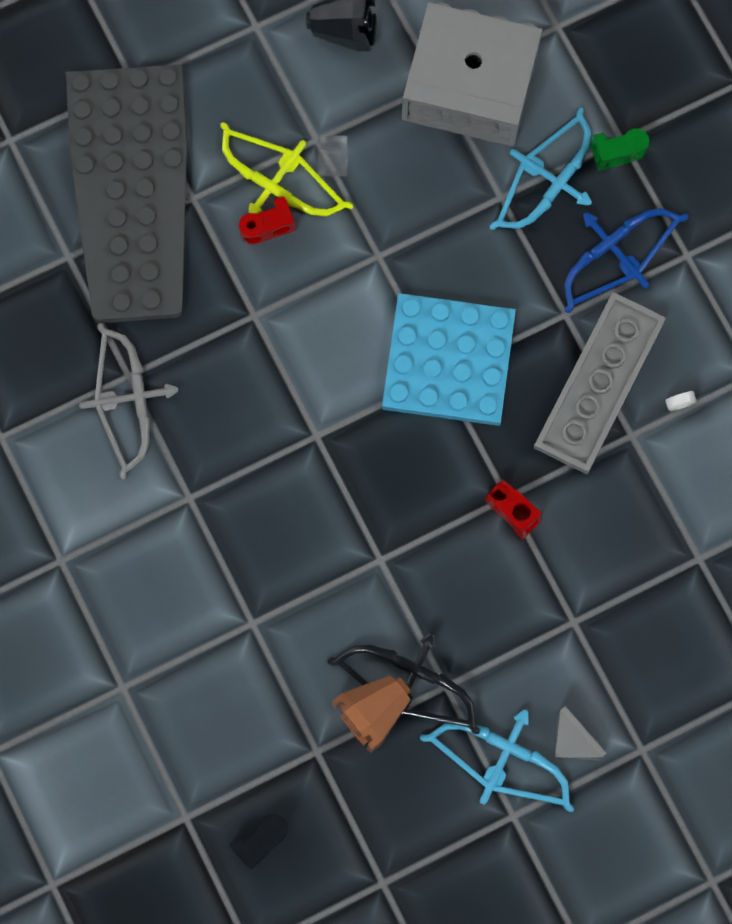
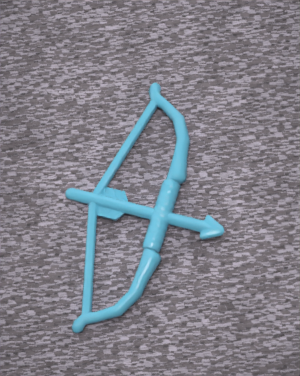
M583 107L576 110V117L525 156L517 150L511 149V156L521 163L497 221L489 225L491 230H495L497 227L519 229L533 223L551 207V202L562 189L578 199L577 204L591 205L592 201L587 192L580 193L567 184V181L576 169L582 166L585 155L590 148L592 132L583 117ZM579 121L584 131L583 144L571 162L556 177L544 169V162L535 155ZM523 171L532 176L540 174L552 182L546 193H544L543 199L528 217L518 222L503 221Z
M525 709L514 717L516 724L509 739L490 732L488 727L476 725L479 727L480 733L474 734L469 727L444 723L428 735H420L421 741H431L485 787L480 798V803L483 805L487 803L492 791L563 805L566 811H574V806L570 804L568 780L561 770L539 752H532L515 743L523 725L529 724L528 711ZM460 729L486 740L487 743L503 751L496 766L488 767L483 778L436 737L447 730ZM512 754L524 761H530L552 773L561 784L562 799L501 787L506 777L503 767L509 755Z

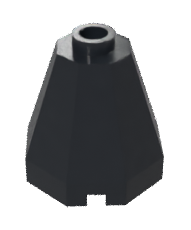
M325 0L314 4L311 12L306 14L307 29H311L314 37L358 52L370 51L372 49L371 46L375 44L377 18L376 14H372L370 6H375V0Z

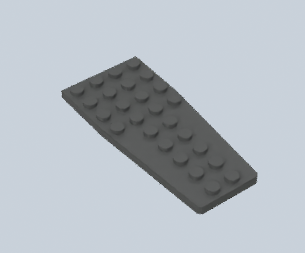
M182 64L66 72L70 159L93 319L97 323L178 318L183 314L187 136Z

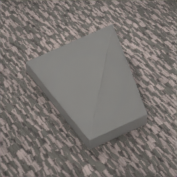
M564 706L559 711L557 718L555 758L593 761L602 759L606 752L567 707Z

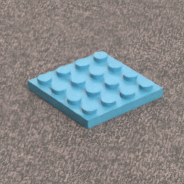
M398 293L382 410L500 426L516 309Z

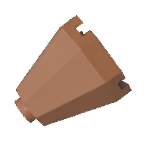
M390 675L340 694L332 701V705L335 710L339 708L342 710L341 719L362 745L369 742L367 749L372 753L381 746L410 702L407 694L411 690L400 677L395 680Z

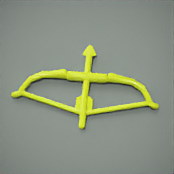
M225 122L220 124V127L224 130L222 151L228 162L245 179H251L265 189L254 204H249L248 213H261L263 211L261 206L271 193L279 198L285 196L289 207L310 215L329 216L344 208L353 209V203L344 202L300 156V153L307 144L305 140H301L292 151L230 130ZM230 135L284 153L278 161L280 169L272 180L257 171H253L233 156L229 148ZM301 164L338 205L329 209L313 208L294 197L292 193L278 185L286 172H294L297 166Z

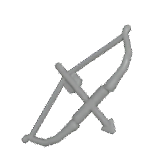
M99 323L97 327L102 336L94 400L81 402L79 407L81 409L96 407L120 463L121 470L119 476L121 479H125L127 472L144 459L150 445L151 418L147 417L146 398L166 395L168 399L177 393L179 389L176 386L164 384V388L145 391L142 377L144 370L135 346L126 335L106 329L103 323ZM108 336L120 340L128 351L132 371L133 393L117 396L113 391L101 393ZM135 401L136 415L139 418L141 431V446L137 456L126 464L104 411L116 409L118 403Z

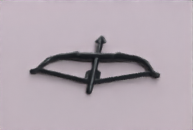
M432 632L420 640L423 646L415 662L397 655L394 650L379 648L373 645L352 646L337 658L331 657L327 661L329 665H339L362 685L369 682L347 665L344 660L356 653H369L389 661L395 667L410 673L405 682L409 689H411L416 677H419L458 695L467 706L468 721L409 710V705L413 699L410 693L407 694L410 702L402 714L469 727L474 734L480 733V729L475 723L474 702L466 691L450 680L445 674L438 675V673L422 666L430 647L435 648V634Z

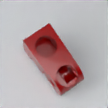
M285 196L274 199L275 208L259 214L247 213L241 217L238 225L244 242L251 245L259 244L296 231L295 222Z
M501 480L484 496L488 505L514 529V532L522 540L542 522V513L518 490H515L504 480Z

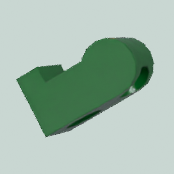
M638 128L629 130L623 136L607 140L604 133L593 135L590 147L598 171L641 159L648 148L649 137L645 131Z

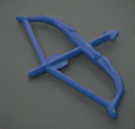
M662 208L645 210L623 221V225L608 236L596 222L598 217L584 213L583 217L586 227L591 226L602 241L590 251H585L577 263L569 270L564 283L568 303L565 307V312L570 313L575 304L634 278L643 288L647 289L649 282L641 274L678 223L688 220V214L678 215ZM662 215L673 219L641 265L634 256H625L616 245L633 228L649 217ZM611 249L620 260L619 268L626 276L573 299L571 286L575 276L590 262L598 259Z

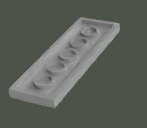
M612 292L534 445V449L588 474L666 317Z

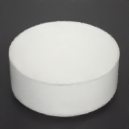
M694 391L681 393L665 400L670 411L691 406L697 401Z

